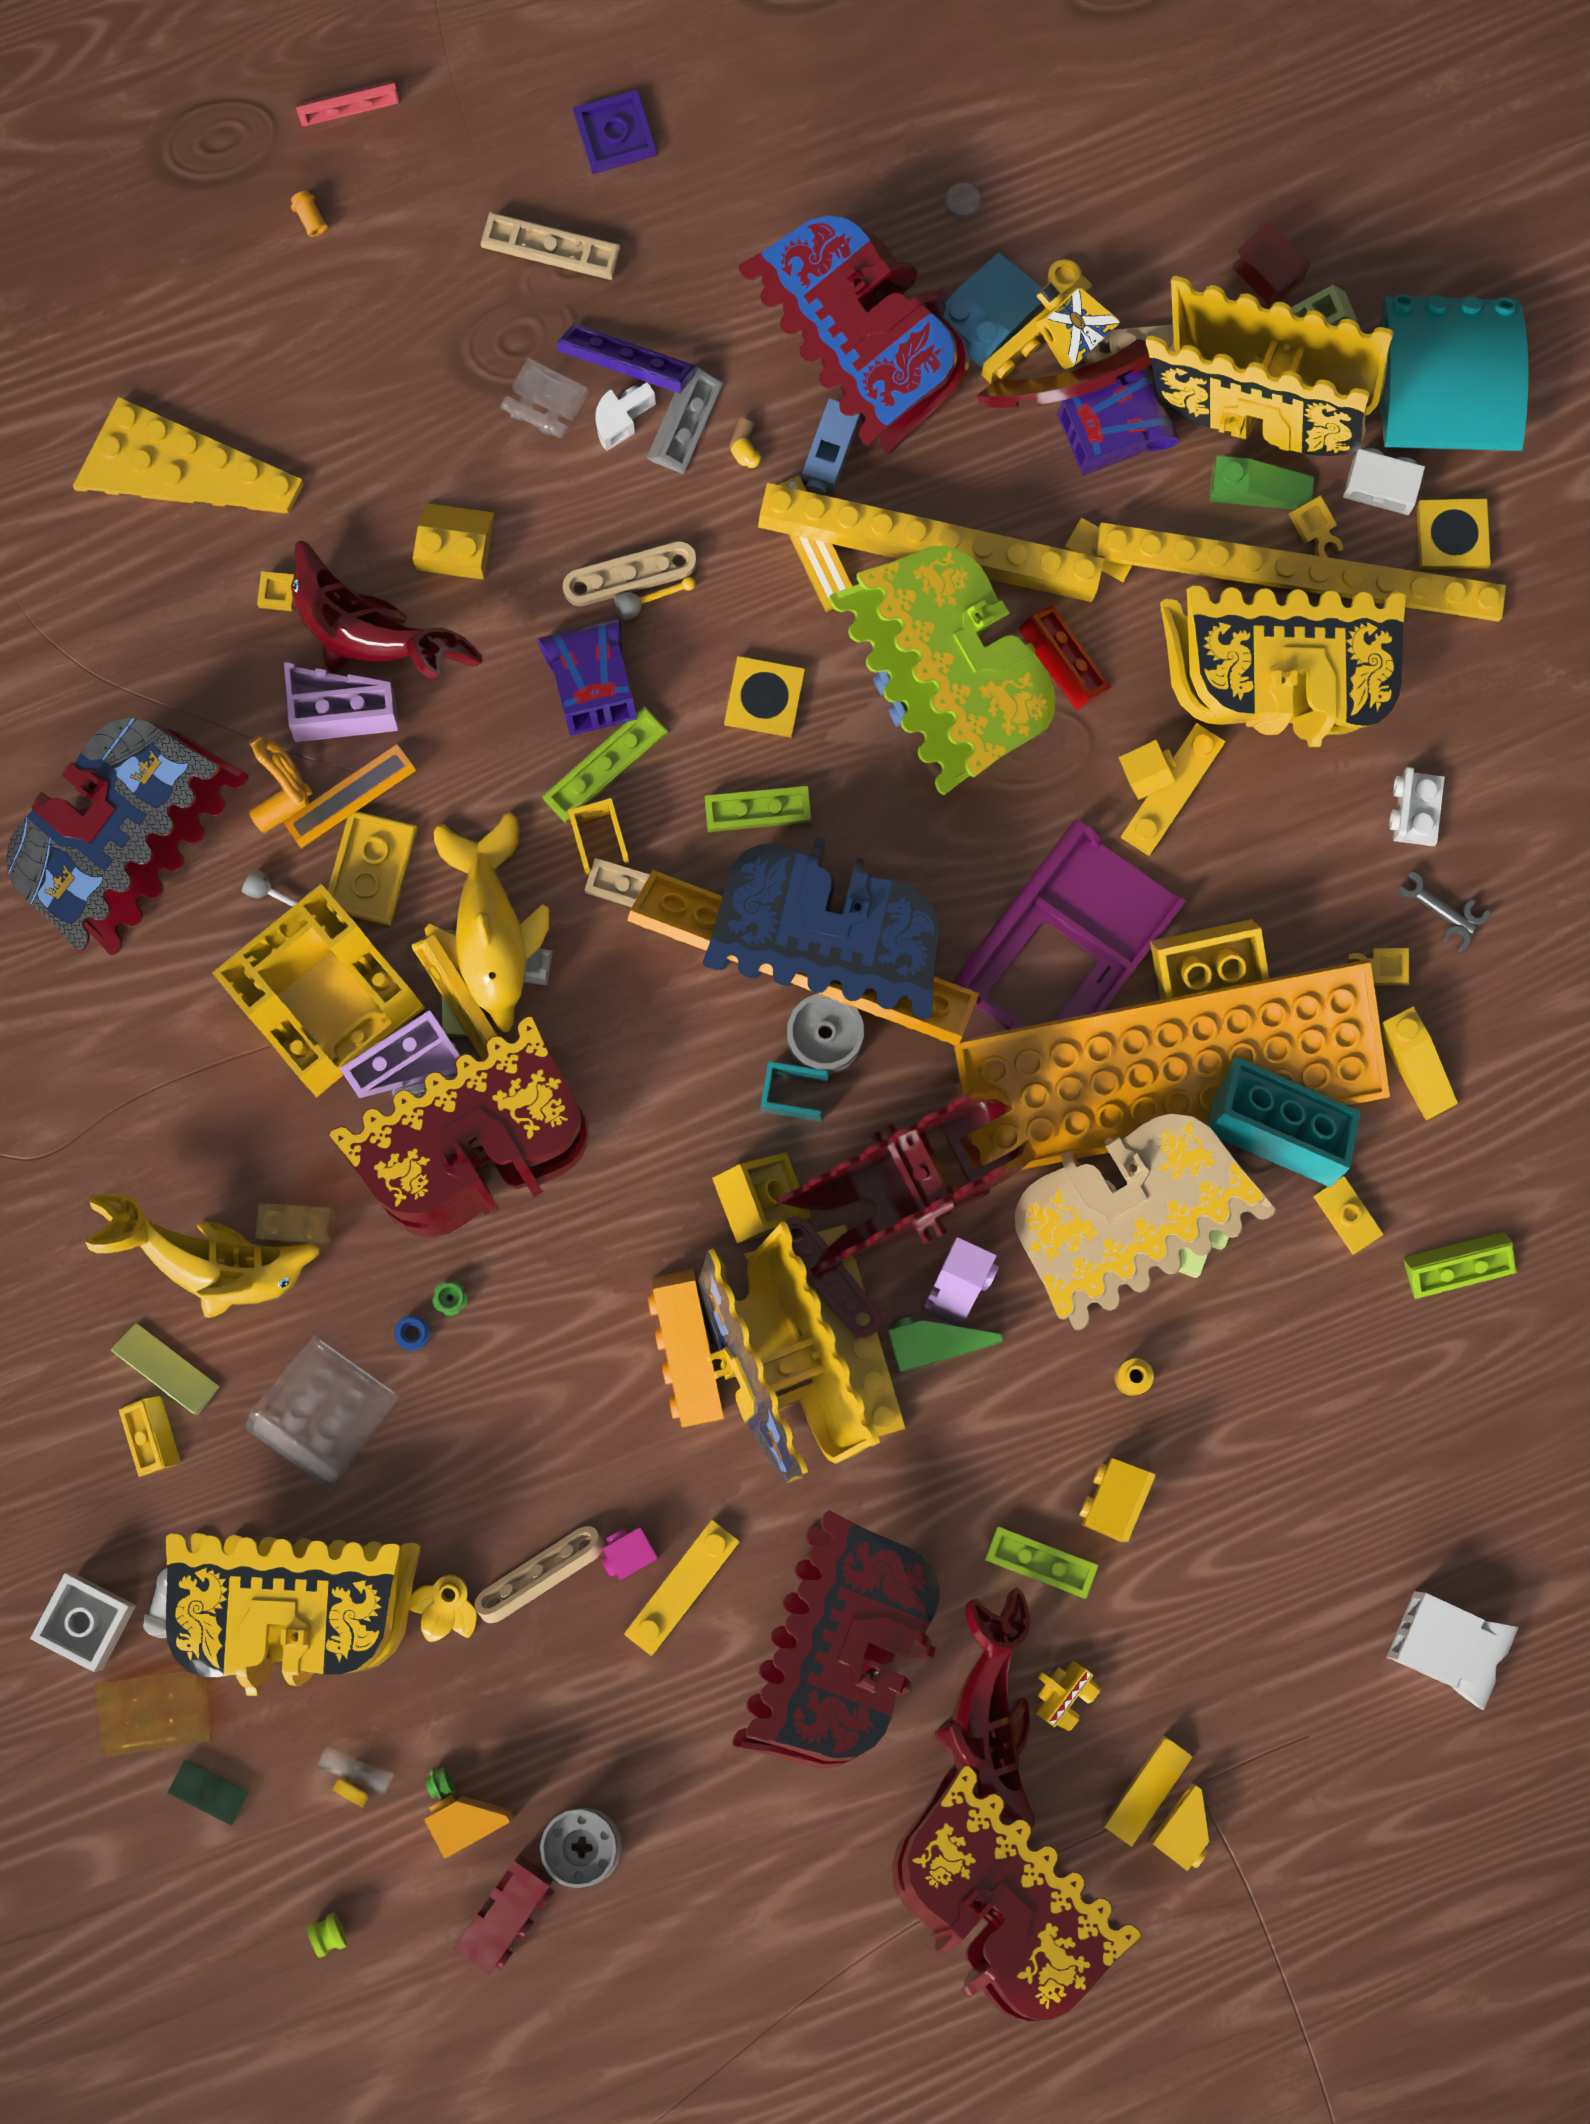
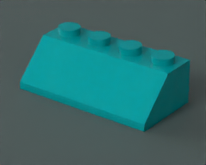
M1235 1057L1211 1104L1207 1126L1215 1132L1219 1139L1331 1187L1350 1169L1361 1111L1239 1057Z

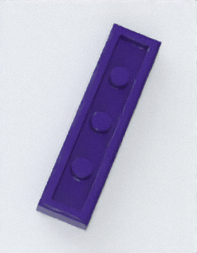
M575 323L558 340L559 352L677 393H681L695 376V365Z

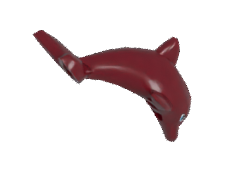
M298 541L295 544L297 567L291 584L293 604L302 622L323 644V658L330 672L335 674L348 658L381 662L410 656L414 665L425 677L434 679L442 673V657L468 666H478L483 662L482 655L476 647L465 637L445 628L417 629L396 623L404 622L406 615L387 601L371 595L354 592L330 572L307 542Z
M1016 1587L1007 1594L1005 1606L1000 1616L990 1612L978 1599H972L966 1604L965 1616L967 1624L984 1652L970 1671L961 1688L954 1709L953 1720L951 1723L936 1730L935 1738L945 1751L953 1755L957 1771L964 1764L971 1766L978 1775V1782L974 1788V1795L980 1799L990 1793H997L1003 1798L1005 1804L1001 1817H1009L1013 1821L1023 1819L1029 1823L1032 1829L1035 1825V1818L1024 1792L1018 1770L1019 1755L1027 1743L1030 1728L1028 1701L1021 1698L1010 1714L1008 1702V1671L1011 1654L1014 1647L1025 1640L1030 1627L1027 1601L1023 1592Z

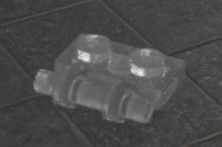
M527 358L512 385L513 392L521 395V399L516 401L506 396L501 404V409L511 413V417L519 422L525 420L539 427L538 431L547 436L551 433L562 439L566 433L567 426L557 422L560 416H563L573 421L589 392L587 387ZM535 402L549 409V411L543 415L531 409V406Z

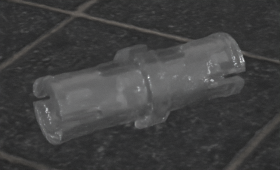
M328 1746L325 1748L318 1764V1769L340 1776L347 1779V1782L355 1785V1783L384 1796L394 1773H389L365 1763V1759L357 1756L355 1759Z

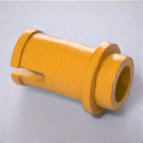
M304 190L292 196L291 209L293 212L298 213L308 236L314 237L323 233L328 226L315 204V195L310 194L308 190Z

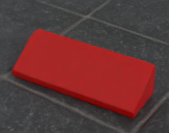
M1053 605L1031 615L1019 627V631L1027 643H1032L1036 650L1035 654L1076 710L1085 707L1112 688Z

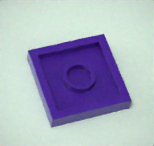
M638 90L573 108L574 117L592 174L657 156Z

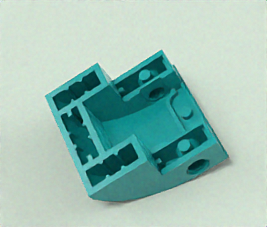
M1404 294L1397 295L1396 297L1384 296L1379 327L1394 331L1388 352L1385 384L1378 403L1385 447L1522 451L1528 402V345L1521 300H1513L1508 297L1494 300L1479 299L1473 296L1465 297L1464 299L1445 298L1439 295L1431 296L1430 298L1411 297Z

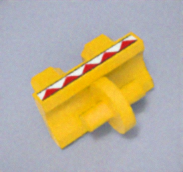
M1073 1660L1065 1671L1058 1667L1051 1678L1043 1672L1038 1676V1679L1045 1683V1686L1037 1695L1043 1701L1035 1713L1054 1728L1058 1725L1071 1731L1079 1721L1080 1715L1072 1710L1070 1706L1078 1696L1088 1704L1093 1702L1101 1689L1092 1679L1094 1675Z

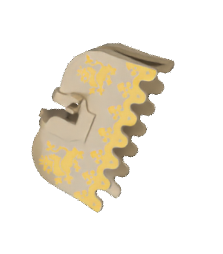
M1173 1113L1158 1116L1142 1124L1123 1140L1120 1137L1114 1140L1109 1137L1104 1140L1106 1148L1128 1183L1119 1190L1109 1180H1105L1102 1173L1095 1166L1089 1164L1081 1165L1073 1153L1068 1151L1061 1156L1063 1168L1041 1177L1032 1183L1022 1194L1015 1211V1230L1047 1290L1058 1318L1066 1319L1069 1317L1074 1330H1081L1089 1324L1090 1315L1088 1307L1091 1303L1096 1302L1103 1309L1109 1311L1116 1309L1121 1301L1118 1292L1121 1285L1127 1284L1134 1291L1140 1293L1146 1291L1151 1284L1149 1270L1152 1267L1158 1266L1167 1274L1177 1273L1182 1264L1179 1256L1182 1249L1189 1248L1198 1256L1207 1255L1212 1248L1210 1239L1212 1231L1220 1230L1226 1237L1230 1238L1239 1236L1243 1229L1241 1215L1244 1212H1251L1256 1218L1262 1220L1275 1214L1276 1209L1242 1170L1215 1132L1195 1117Z

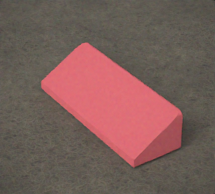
M389 80L299 102L296 104V110L301 125L308 126L398 104L399 98L394 80Z

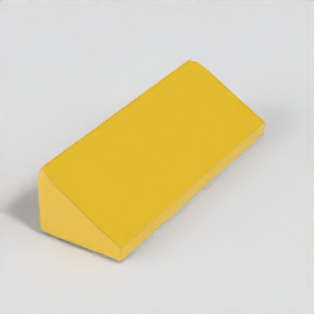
M1162 1736L1102 1826L1132 1847L1193 1757L1167 1737Z

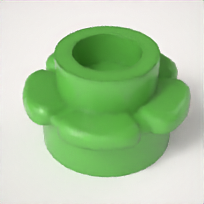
M456 1281L440 1283L434 1290L433 1305L436 1310L443 1311L447 1316L458 1314L461 1308H465L468 1301V1296L463 1291L464 1287ZM448 1295L453 1296V1300L451 1302L447 1301Z
M432 1767L430 1769L431 1776L425 1778L430 1796L432 1798L438 1797L441 1801L449 1795L455 1794L454 1781L447 1767L437 1770L435 1767Z

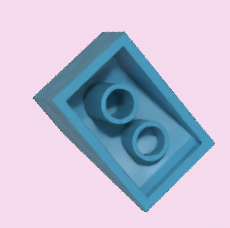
M998 252L946 301V310L943 317L958 330L965 340L969 358L980 367H983V363L1015 336L1041 308L1043 304L1036 297V294L1042 287Z

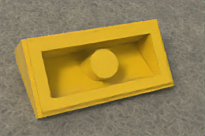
M160 1396L142 1399L118 1409L139 1477L181 1463L163 1400Z

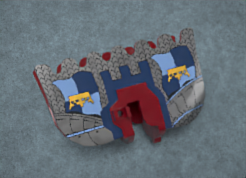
M130 717L110 721L98 729L87 742L75 763L70 762L62 771V776L76 787L75 790L85 798L90 799L93 804L79 811L62 798H50L43 792H40L31 807L32 811L17 826L11 836L6 860L7 872L12 885L30 904L55 925L77 950L81 951L87 947L91 935L112 956L116 955L123 945L122 938L117 932L118 925L124 923L128 926H137L143 919V912L137 902L139 897L146 896L150 899H156L162 895L164 887L158 877L159 870L165 868L170 871H179L183 867L184 856L179 850V844L182 841L198 844L204 839L205 829L200 823V816L203 813L211 816H220L224 813L226 802L220 794L221 788L229 786L238 789L243 787L249 780V774L219 758L182 732Z

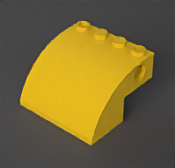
M322 884L212 972L243 1012L263 1033L316 1098L344 1075L340 1070L341 1067L398 1031L425 1009L408 985L377 951L357 924Z

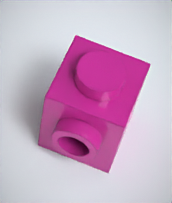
M642 1527L629 1534L624 1528L606 1538L609 1545L602 1548L606 1556L600 1558L609 1576L612 1577L617 1574L619 1580L659 1559Z

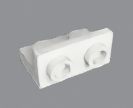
M1406 767L1401 776H1396L1393 796L1398 797L1397 810H1392L1389 822V830H1394L1393 841L1426 846H1435L1437 844L1444 776L1415 773L1414 768Z

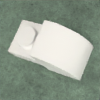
M647 382L640 387L638 385L630 387L622 394L620 400L617 399L612 390H609L599 401L596 409V426L599 440L606 451L635 434L632 419L656 405L655 393Z

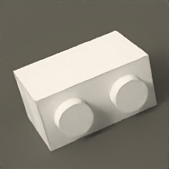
M1359 449L1352 460L1343 498L1409 515L1416 503L1425 466L1417 465L1415 460L1407 457L1395 459L1384 456V453L1377 449Z

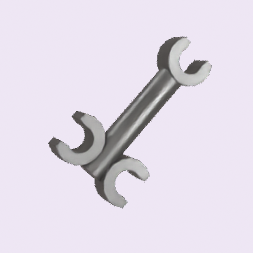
M1410 872L1406 878L1414 883L1415 889L1408 891L1400 886L1396 893L1402 899H1417L1452 924L1453 927L1444 933L1442 941L1446 942L1453 934L1460 936L1462 943L1457 951L1461 953L1469 946L1471 941L1470 935L1476 927L1487 921L1490 911L1486 910L1480 918L1473 917L1471 915V907L1475 904V901L1472 899L1464 905L1460 914L1425 889L1420 875Z

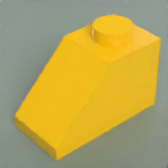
M1193 1783L1189 1785L1149 1839V1842L1186 1871L1191 1866L1197 1868L1209 1852L1205 1848L1209 1843L1202 1789Z

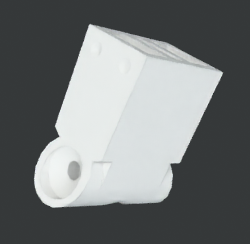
M1414 1591L1386 1657L1451 1686L1469 1702L1484 1710L1496 1683V1666L1508 1654L1519 1627L1485 1621L1428 1593Z

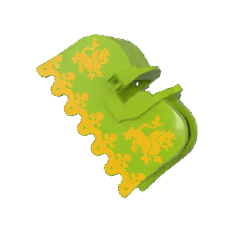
M930 546L893 562L858 572L857 580L859 584L829 596V602L836 611H851L855 614V621L849 626L848 630L850 638L858 643L868 641L872 644L873 650L866 657L867 668L875 673L886 671L890 675V681L883 689L884 698L891 703L904 702L907 705V712L901 717L900 721L903 730L908 733L921 732L924 735L925 741L918 748L919 758L922 762H938L942 766V772L935 780L936 788L940 794L945 795L969 776H977L1002 756L1041 734L1053 720L1056 704L1054 686L1047 670L1035 654L1036 650L1032 643L1024 645L1019 637L1013 635L1004 636L985 648L978 637L980 634L1010 615V612L1003 600L998 601L987 575L969 554L951 546Z

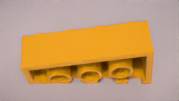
M694 1269L652 1277L653 1293L647 1294L651 1315L658 1314L661 1328H656L654 1331L658 1350H666L668 1362L661 1364L665 1384L672 1383L675 1397L669 1398L673 1419L680 1417L681 1427L724 1419L717 1381L713 1375L715 1373L712 1362L708 1363L707 1360L711 1352L697 1292Z

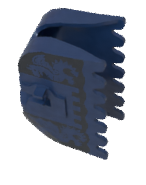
M815 837L809 856L789 847L770 843L752 847L738 857L731 866L714 932L703 960V965L706 968L723 970L728 967L731 961L727 957L735 956L738 960V970L746 977H759L762 974L759 971L761 965L769 964L773 968V979L780 985L791 986L793 983L790 982H792L795 974L804 972L807 975L808 987L814 993L824 992L831 981L838 980L842 984L843 996L849 1001L859 1000L866 989L873 988L877 992V1003L880 1007L892 1009L902 996H907L912 1001V1011L916 1016L924 1019L931 1017L933 982L940 929L936 910L921 891L909 884L896 880L872 878L869 872L864 871V860L857 858L842 915L829 912L834 893V880L826 869L821 868L826 842L825 838ZM857 907H862L860 911H856Z

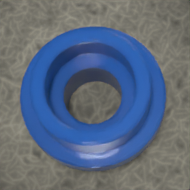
M409 1315L403 1317L397 1323L394 1336L396 1342L403 1349L416 1351L423 1348L429 1341L430 1328L423 1318ZM410 1327H417L419 1330V1336L414 1340H409L406 1335Z

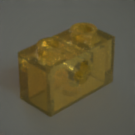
M258 1203L255 1239L265 1243L295 1245L313 1243L317 1246L332 1247L335 1212L330 1208Z

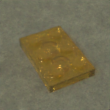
M180 1671L94 1685L103 1757L213 1740L205 1677L197 1676L188 1671Z

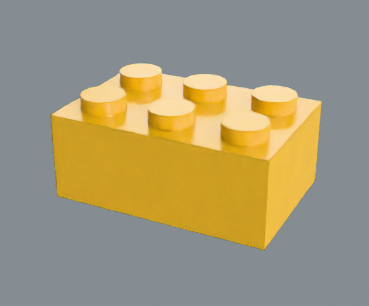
M1252 919L1150 941L1160 1000L1269 979L1261 927Z

